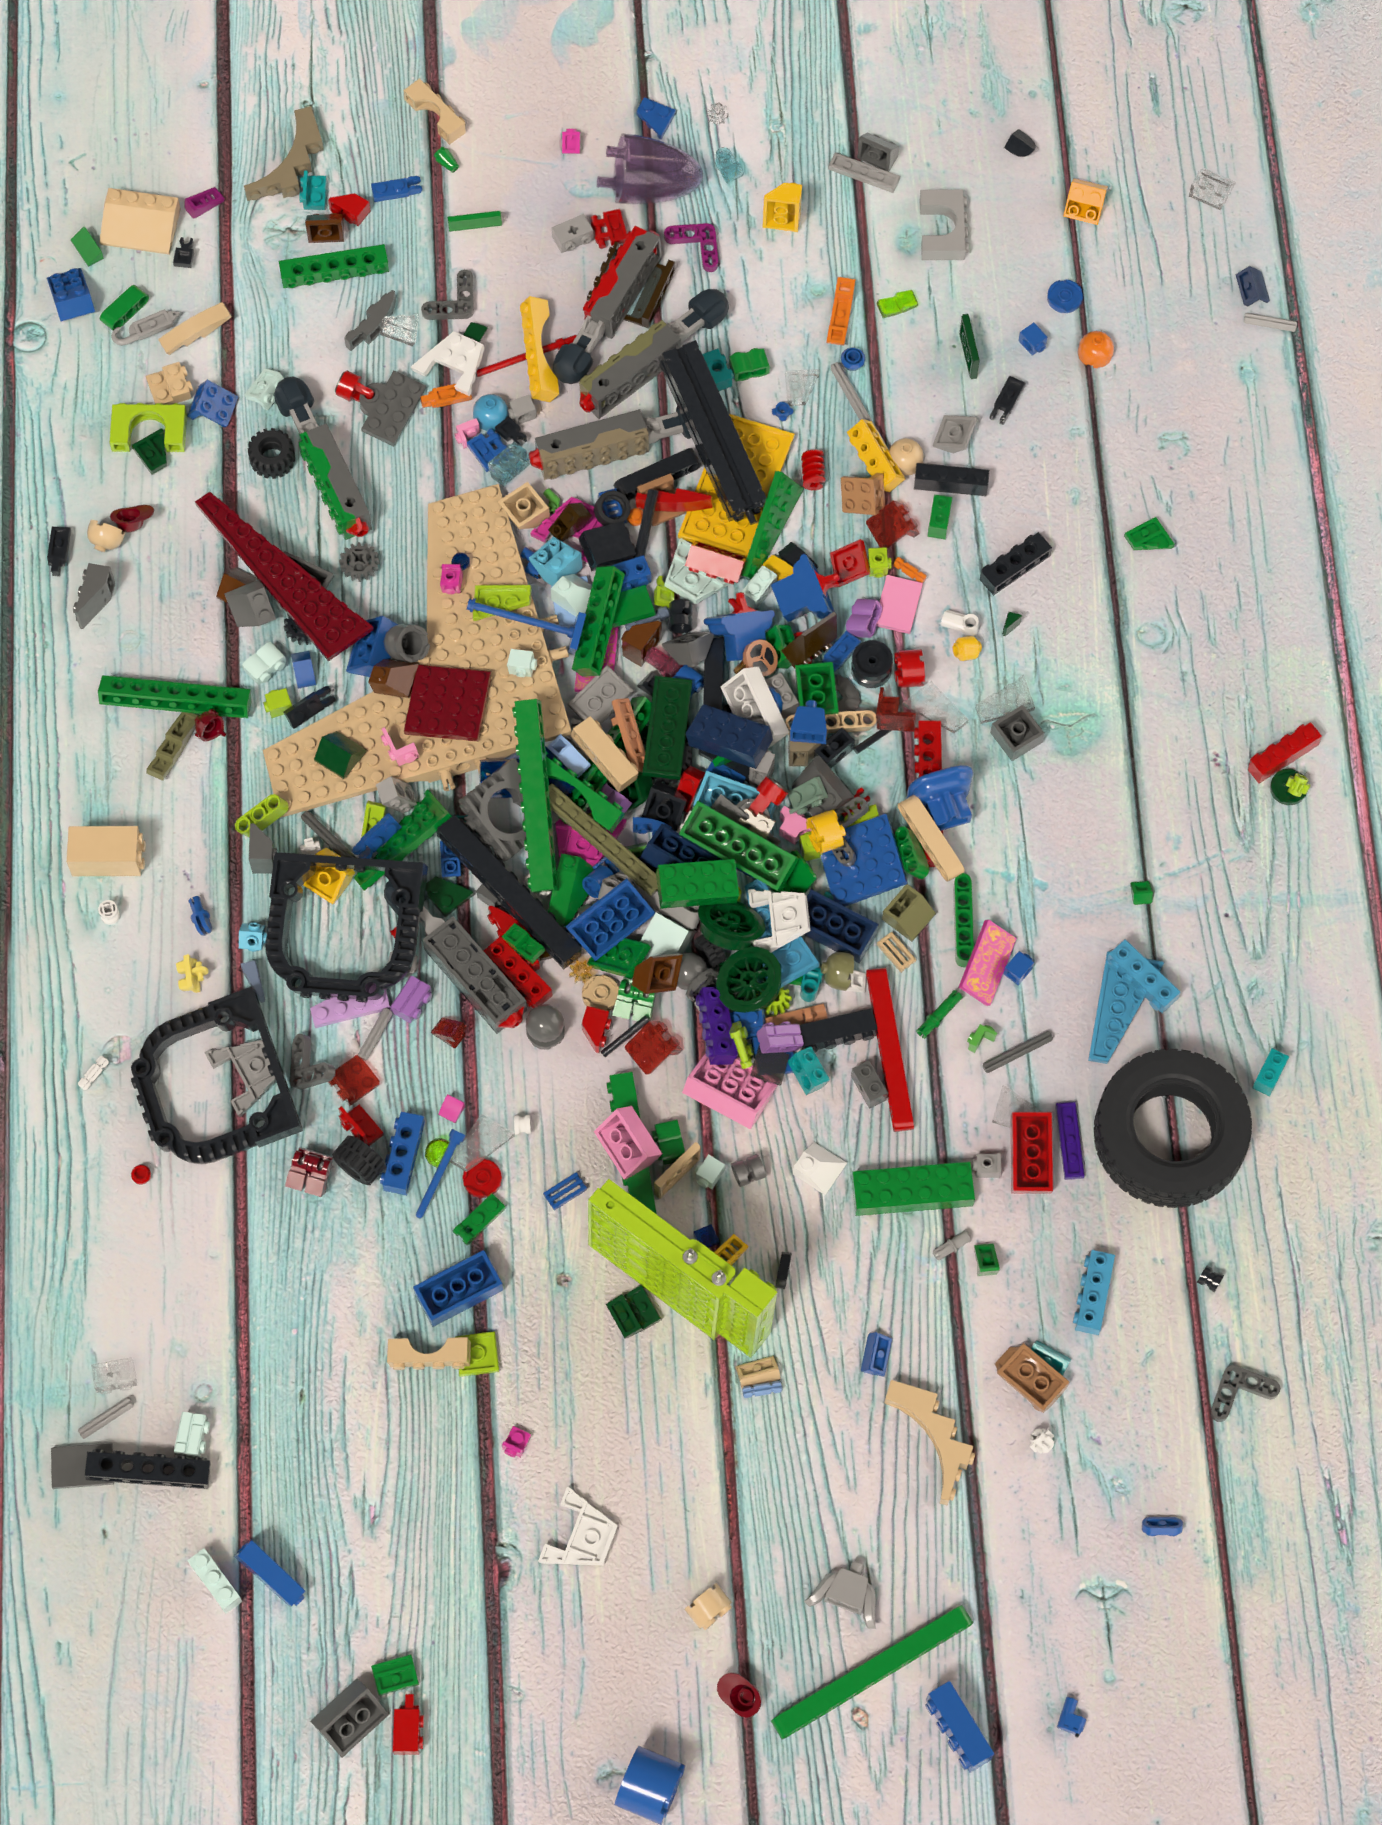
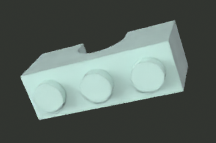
M205 1548L187 1560L225 1614L242 1602L238 1593Z

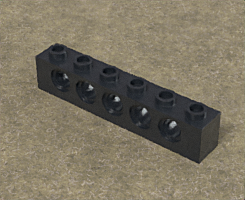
M93 1449L92 1452L87 1451L84 1476L89 1481L208 1489L211 1463L205 1457L186 1459V1456L175 1455L174 1458H168L164 1454L146 1456L145 1453L134 1452L133 1455H128L123 1451L105 1453L104 1450ZM110 1461L113 1463V1466L107 1470L103 1469L102 1464ZM131 1463L133 1468L130 1471H125L122 1469L123 1465ZM147 1464L154 1467L149 1473L143 1471V1467ZM166 1466H172L174 1471L171 1474H165L163 1469ZM188 1467L195 1470L190 1476L183 1473Z

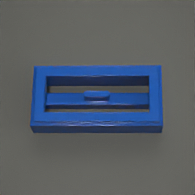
M576 1172L544 1192L543 1195L555 1211L585 1192L587 1187ZM574 1180H576V1182H574L573 1184L569 1185L568 1187H566L565 1189L561 1190L560 1192H558V1193L555 1194L554 1196L550 1197V1195L554 1194V1193L557 1192L558 1190L562 1189L563 1187H565V1186L568 1185L569 1183H571V1182H573ZM577 1186H580V1187H581V1188L577 1189L576 1191H574L573 1193H571V1194H569L568 1196H566L565 1198H563L562 1200H560V1201H558L557 1203L554 1204L553 1201H555L556 1199L560 1198V1197L563 1196L564 1194L568 1193L569 1191H571V1190L574 1189L575 1187H577Z

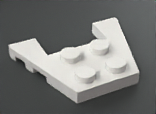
M453 331L414 363L411 369L426 377L437 362L462 373L463 375L454 387L456 391L470 396L472 384L476 379L475 373L477 367L479 368L484 352V346L482 343Z
M754 889L748 890L751 908L768 904L770 908L772 937L755 940L753 942L754 947H761L773 952L810 931L808 903L805 893H774L768 890H764V892Z
M567 1487L561 1501V1506L580 1512L565 1551L545 1544L538 1562L542 1564L603 1566L618 1527L600 1511L587 1503L585 1499L577 1495L571 1488Z

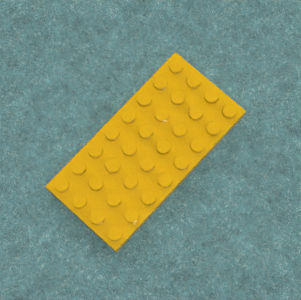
M729 414L761 484L762 491L767 498L775 472L782 471L794 439V434ZM704 467L695 492L711 495L713 507L697 511H687L679 530L678 538L692 543L697 541L747 558L762 511L754 515L757 523L750 525L746 514L744 515L745 518L738 522L734 520L729 522Z

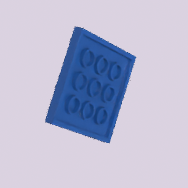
M887 814L845 828L846 835L844 837L856 855V861L852 866H843L832 850L820 855L833 901L845 907L908 884ZM844 850L841 851L845 860H849V855Z

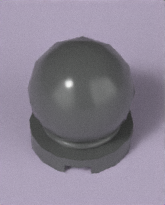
M398 624L391 627L385 635L383 641L385 651L391 658L398 661L416 662L422 660L428 654L430 648L427 638L428 633L418 625Z
M682 953L683 957L677 987L687 990L686 996L692 1002H695L696 996L702 987L715 986L714 979L715 977L717 978L718 973L713 968L707 969L706 962L698 954Z
M541 1004L533 1008L526 1018V1035L534 1047L549 1050L558 1043L560 1044L564 1038L565 1026L563 1016L557 1008L549 1004Z

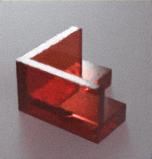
M880 687L876 711L877 729L914 732L916 713L898 712L900 697H885L884 687Z

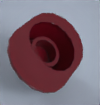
M150 505L120 508L110 514V519L117 524V527L122 532H134L142 527L144 520L154 514V508Z
M727 1673L719 1679L717 1683L718 1695L736 1714L748 1718L758 1713L761 1707V1697L755 1685L737 1673Z

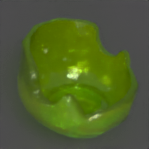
M435 1138L427 1144L425 1158L430 1165L438 1168L450 1141L444 1138ZM455 1151L448 1164H450L453 1161Z

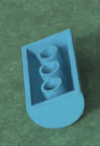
M706 771L693 807L697 801L711 807L720 794L737 805L745 799H756L760 792L754 787ZM772 802L767 807L771 819L776 807Z

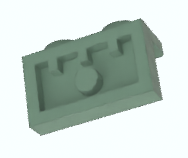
M815 777L788 792V797L793 806L789 813H797L799 816L808 812L807 808L811 806L815 808L823 804L822 800L828 798V795L820 777Z

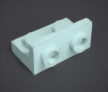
M265 368L244 395L247 400L260 403L264 410H269L275 402V388L278 382L284 378L280 372Z

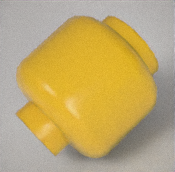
M965 636L956 639L952 649L954 656L960 661H968L978 658L982 646L980 641L974 636Z

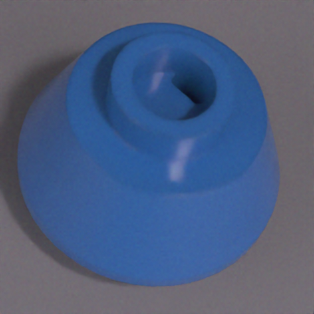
M850 347L842 352L841 362L847 370L856 371L864 365L865 354L859 348Z

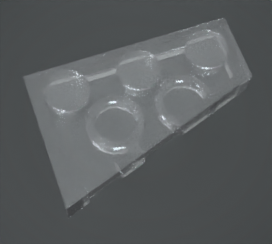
M481 1114L466 1135L463 1143L460 1144L451 1157L450 1163L468 1172L512 1139L515 1133Z

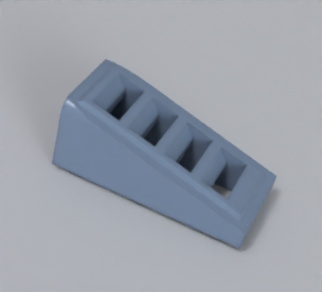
M256 961L241 963L242 972L250 986L255 990L258 1000L261 1003L265 1002Z

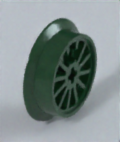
M741 902L702 905L698 908L702 934L708 941L721 948L743 950L750 947L754 940L759 939L765 932V923L762 917L754 909Z
M747 947L733 953L723 963L717 976L716 989L720 993L719 998L727 1008L742 1013L756 1012L768 1007L776 999L781 988V967L775 955L761 947ZM755 964L754 970L752 971L751 965ZM747 967V971L743 973L742 969ZM740 973V979H736L737 975ZM768 976L767 980L763 983V978ZM734 984H741V985H739V986L733 988V985H734Z

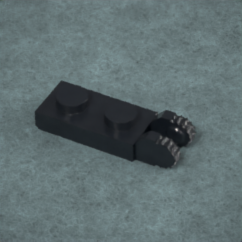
M1009 376L994 403L989 419L994 420L998 410H1002L1004 413L1000 418V424L1004 425L1026 383Z
M329 686L312 692L283 712L293 729L322 711L324 707H329L336 701L334 695H330L321 701L319 699L331 692Z

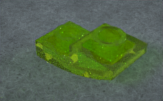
M912 290L897 292L894 297L879 299L876 303L882 318L904 313L919 305Z

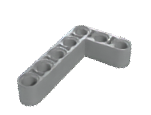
M622 871L603 879L598 895L599 900L627 878L653 909L685 928H697L699 906L660 909L658 890L652 896L648 895Z

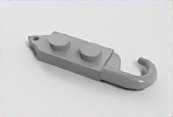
M165 309L133 322L129 327L130 336L123 339L117 338L116 334L120 331V327L113 330L111 338L115 344L121 346L139 339L141 341L173 327V323L180 316V313L166 311Z

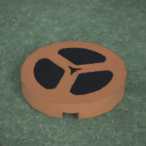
M759 639L745 647L743 663L744 665L746 664L747 668L759 667L764 677L775 671L778 656L776 650L769 642Z

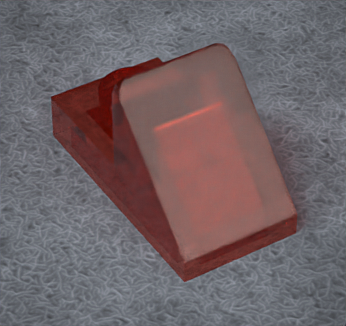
M442 1017L431 1033L452 1048H456L465 1037L464 1031L467 1026L463 1022Z

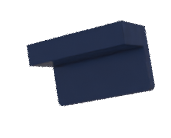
M1248 266L1235 274L1245 306L1248 307L1258 300L1265 303L1270 302L1264 277L1260 270Z

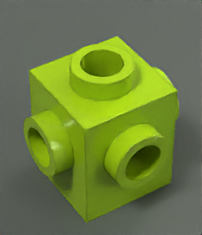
M868 548L869 577L881 578L887 576L888 569H891V558L887 557V548Z

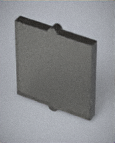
M758 1046L750 1076L761 1079L764 1083L770 1082L781 1086L789 1054L784 1052L761 1053L760 1046Z

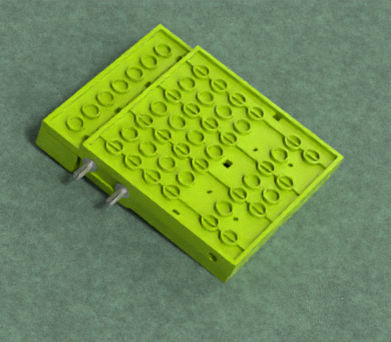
M610 1179L600 1189L597 1188L588 1199V1245L710 1338L715 1340L718 1335H721L748 1357L752 1358L771 1333L777 1298L776 1287L768 1281L765 1283L759 1278L760 1276L757 1272L744 1267L731 1285L728 1286L727 1284L736 1272L733 1266L701 1242L687 1238Z

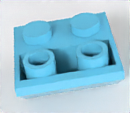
M554 536L529 557L530 562L543 580L552 586L562 576L577 574L583 568L581 552Z

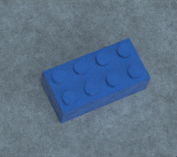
M483 1250L413 1286V1290L430 1324L434 1327L503 1291V1284Z
M948 1681L928 1693L927 1704H925L926 1709L931 1716L934 1714L938 1722L936 1724L942 1734L946 1733L949 1740L947 1743L953 1752L957 1751L960 1756L958 1761L964 1770L968 1769L969 1773L991 1761L994 1752L952 1683Z

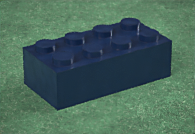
M705 704L701 706L686 732L689 746L757 769L773 741L769 726Z
M661 824L640 857V860L657 869L658 865L723 860L664 824Z
M811 889L807 895L810 931L803 935L836 952L851 953L854 956V961L860 964L878 933L879 924Z

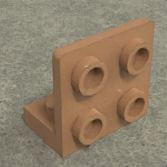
M670 473L638 486L637 492L647 494L649 489L675 494L674 479ZM655 511L652 526L685 514V511Z
M876 473L870 478L841 477L842 511L844 513L876 515L885 509L883 474Z

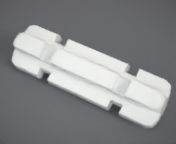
M99 1056L96 1060L97 1063L93 1064L85 1073V1078L80 1079L78 1082L80 1088L87 1090L91 1086L90 1083L94 1082L101 1074L102 1068H106L109 1061L105 1057Z

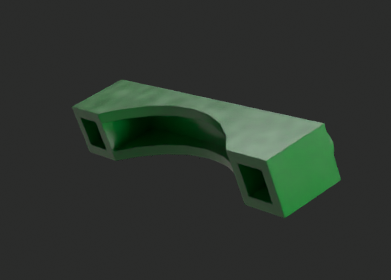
M546 757L548 778L567 782L578 789L587 800L594 820L613 833L625 816L622 812L623 807L615 801L613 804L608 802V796L601 791L594 792L591 789L593 786L586 780L579 781L576 778L578 775L571 769L564 770L561 767L563 764L556 758L551 760Z

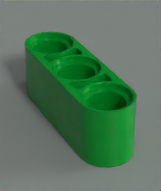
M131 285L102 312L100 321L112 331L118 327L121 328L146 305L149 296L138 286Z
M901 826L896 830L894 836L904 870L918 879H924L929 873V865L923 847L911 829Z

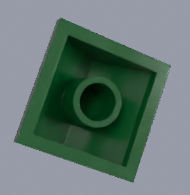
M336 731L322 736L314 761L342 779H345L367 750Z

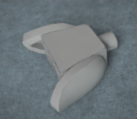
M852 1562L850 1570L841 1568L839 1572L833 1571L826 1575L814 1592L803 1601L811 1607L824 1599V1602L861 1615L863 1610V1619L868 1629H876L874 1620L875 1591L872 1585L868 1583V1578L861 1575L864 1565L859 1562Z

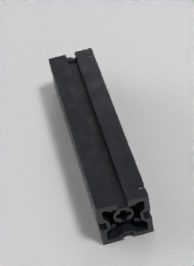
M692 341L682 345L681 348H674L662 353V360H660L659 366L662 372H664L666 382L723 510L726 512L728 521L734 520L738 522L744 519L746 514L750 525L757 523L754 515L762 511L761 509H763L767 498L762 491L761 484L702 352L699 350L697 341Z

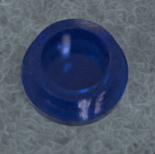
M457 553L453 556L451 563L460 564L463 571L469 567L470 559L464 553Z

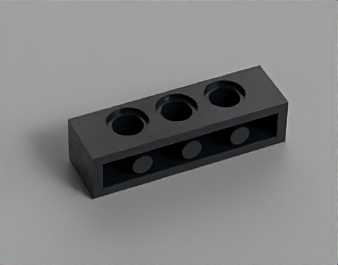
M1039 532L1035 535H1029L1022 544L1013 546L1009 553L1000 555L993 564L984 566L981 570L980 581L994 596L1049 558L1052 547ZM1026 551H1031L1033 554H1027ZM1011 561H1017L1018 564H1013ZM997 571H1002L1004 574H999Z

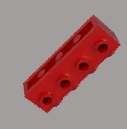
M1311 722L1307 725L1302 724L1293 734L1283 736L1276 745L1274 743L1269 745L1262 754H1255L1250 759L1248 771L1260 784L1317 747L1322 735Z
M501 936L483 950L524 997L527 1007L535 1008L538 1005L544 1004L553 996L552 989Z

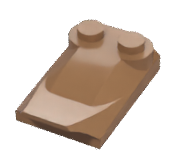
M1024 1343L1018 1347H1009L995 1363L997 1374L1026 1398L1034 1409L1042 1413L1047 1411L1056 1402L1070 1383Z

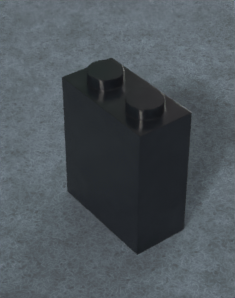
M623 521L583 531L578 538L591 572L596 571L597 567L612 566L631 560L636 555L635 545L631 542L629 530L625 527Z

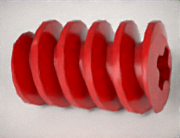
M808 450L803 452L801 456L803 487L807 490H820L823 488L822 484L826 481L824 477L825 465L823 464L824 452L821 450Z

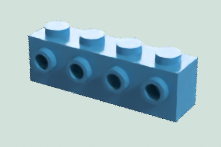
M1126 939L1109 953L1107 962L1110 968L1114 971L1117 970L1127 984L1133 985L1136 988V992L1141 997H1145L1154 1010L1164 1013L1178 1000L1181 992Z
M1091 1250L1090 1256L1086 1255L1084 1267H1087L1086 1275L1082 1274L1080 1286H1084L1083 1292L1078 1293L1076 1303L1080 1305L1079 1312H1075L1073 1323L1076 1324L1075 1331L1099 1336L1115 1259L1114 1254Z

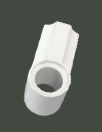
M946 610L941 626L960 631L965 636H975L978 633L979 620L974 614L963 615ZM972 624V625H974V626H973V627H968V626H966V625Z

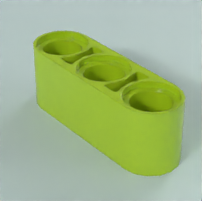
M275 794L269 795L236 821L235 829L248 838L250 837V823H254L263 831L288 811V802Z

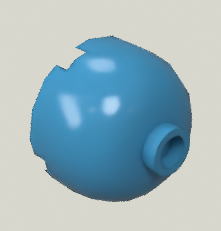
M495 394L481 396L473 406V419L476 418L479 428L485 431L489 429L495 431V426L509 416L505 400Z

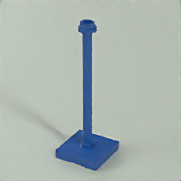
M474 598L468 601L466 610H470V612H473L474 609L566 634L570 638L567 652L574 655L577 651L586 617L585 613L579 612L574 626L569 628L476 603Z

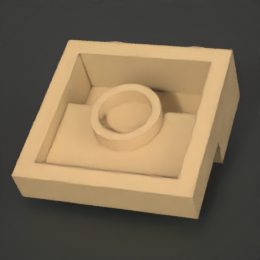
M180 362L163 366V371L146 376L155 404L172 405L192 399L190 392L193 391L190 380L186 381L187 371L185 366L180 365Z

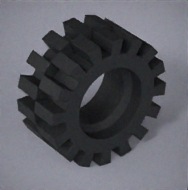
M703 934L694 939L693 942L696 950L710 968H715L726 960V956L721 950L722 948L708 941Z

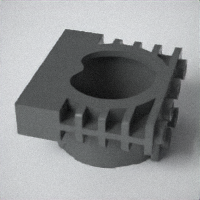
M515 758L505 762L492 775L459 800L461 810L468 814V816L463 818L467 828L478 835L483 845L493 847L497 858L503 861L509 860L524 847V840L527 839L526 832L523 830V825L519 832L512 834L496 829L488 816V803L495 792L506 789L511 794L513 803L521 807V801H523V794L519 790L521 775L518 773V762ZM551 810L553 825L560 818L554 811Z

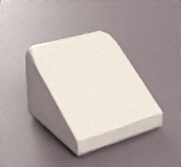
M854 970L853 974L850 973L848 979L851 980V983L846 991L864 993L866 974Z

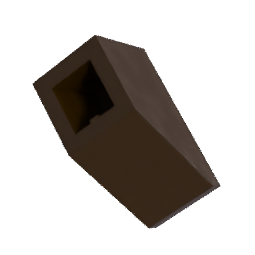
M582 503L568 504L548 530L555 538L563 542L580 531L592 515Z

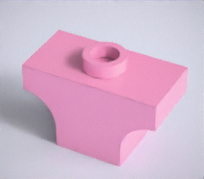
M784 806L780 811V820L783 824L780 827L779 836L796 845L800 836L806 832H811V830L806 828L807 818L803 814L799 816L797 813L790 814L789 810L791 809Z

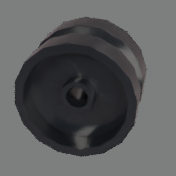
M868 640L860 643L852 654L851 674L853 679L859 685L866 688L883 686L889 680L892 672L893 655L890 648L877 640Z

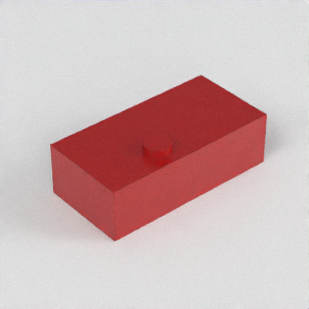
M1012 1112L1010 1115L1011 1194H1051L1053 1192L1052 1112Z

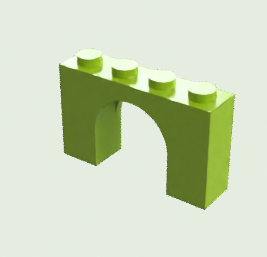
M143 403L112 404L109 441L112 452H130L132 431L137 424L146 420H155L165 426L164 444L166 452H185L187 425L185 405L178 403L172 405H163L161 403L154 405H145Z

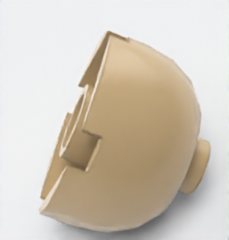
M899 439L889 448L892 459L904 476L915 474L916 463H923L924 455L922 448L912 439Z
M91 519L87 529V537L95 545L94 549L105 552L106 549H116L122 543L126 532H122L121 529L106 523L97 524L98 521Z

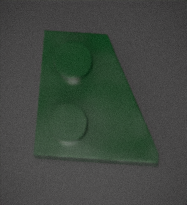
M162 428L132 444V449L151 475L167 467Z
M437 876L426 883L425 890L427 891L428 899L444 917H447L474 896L471 890Z

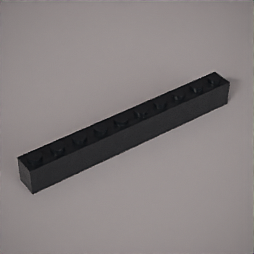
M453 815L437 828V837L531 936L545 948V951L563 970L581 956L582 946L577 939H573L569 935L565 926H560L556 922L555 916L543 908V904L539 899L533 898L530 890L518 882L517 876L505 868V864L501 859L494 857L492 850L480 842L478 835L467 828V824L463 819H458Z

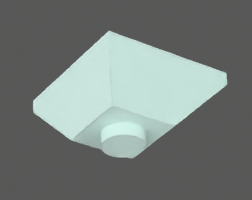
M576 574L562 576L551 588V600L576 617L579 612H586L592 585Z

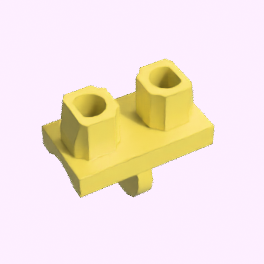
M189 954L184 955V960L176 963L178 973L186 975V978L178 981L179 989L182 991L191 990L195 993L201 992L200 981H203V976L208 974V968L202 966V962H197V959L190 958Z

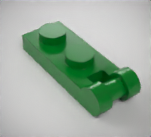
M491 1193L465 1220L453 1229V1233L456 1236H460L463 1239L462 1241L469 1245L506 1209V1206ZM467 1227L472 1230L470 1233L465 1231Z

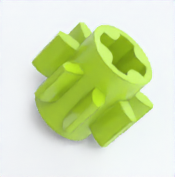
M1298 773L1294 777L1290 776L1286 783V786L1289 787L1288 792L1297 797H1301L1302 793L1306 795L1310 788V784L1307 783L1309 779Z

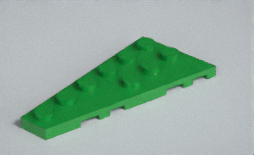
M780 471L775 472L741 574L747 580H751L767 560L804 490L803 487Z
M427 789L424 793V799L413 806L414 811L410 815L404 816L399 822L401 828L383 847L380 846L376 850L377 855L373 859L403 861L408 854L416 850L426 839L432 837L437 828L452 816ZM365 870L364 873L358 872L354 879L365 891L381 878L385 871Z

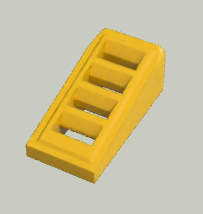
M733 1234L714 1253L719 1257L722 1255L727 1259L726 1262L732 1266L749 1246ZM733 1243L736 1247L739 1248V1250L737 1251L730 1244Z

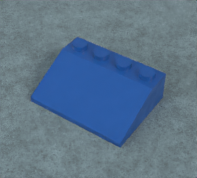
M626 878L566 925V928L596 961L654 916L655 912L641 893Z

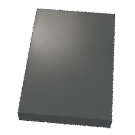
M113 1444L51 1448L52 1489L114 1485V1482L89 1481L84 1476L87 1451L92 1452L93 1449H101L105 1453H113ZM110 1461L102 1464V1468L106 1470L113 1466V1463Z

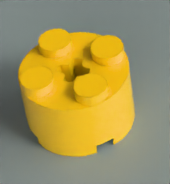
M835 810L826 811L806 819V828L811 830V834L808 836L817 853L820 852L822 854L844 845L843 836L846 835L845 829L842 825H839Z

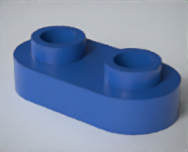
M1147 1517L1142 1520V1531L1148 1536H1177L1183 1531V1521L1176 1517Z

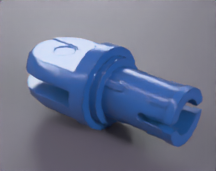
M194 896L192 897L194 902L191 898L188 900L193 912L191 921L195 924L198 933L206 936L207 933L210 934L212 932V925L209 919L210 914L207 910L203 909L200 897Z

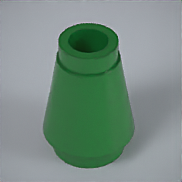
M441 147L434 154L435 161L452 173L459 168V164L448 148Z

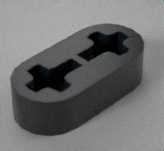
M782 1251L776 1288L785 1289L792 1253Z

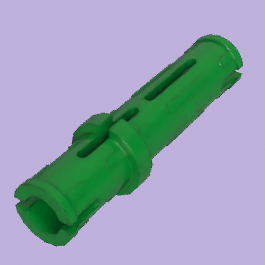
M953 990L941 1005L926 1017V1021L916 1030L917 1034L925 1039L934 1028H938L942 1019L963 999L962 995Z

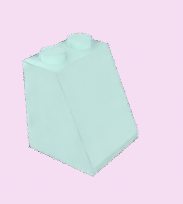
M656 912L640 942L647 943L651 947L643 961L650 956L682 954L697 931L685 928L660 912Z

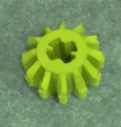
M784 986L780 988L779 994L776 997L779 1000H774L768 1007L764 1008L767 1009V1015L771 1011L774 1012V1016H777L778 1011L784 1014L785 1009L790 1008L789 1002L792 1001V997L788 996L790 993L789 989L783 990Z

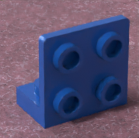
M207 379L198 386L187 417L194 420L202 415L223 427H227L238 396Z

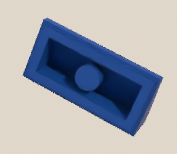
M877 1332L868 1334L861 1372L885 1376L892 1338Z

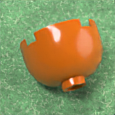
M1102 331L1087 333L1081 339L1078 347L1079 359L1083 364H1089L1093 368H1100L1109 364L1114 353L1112 339Z

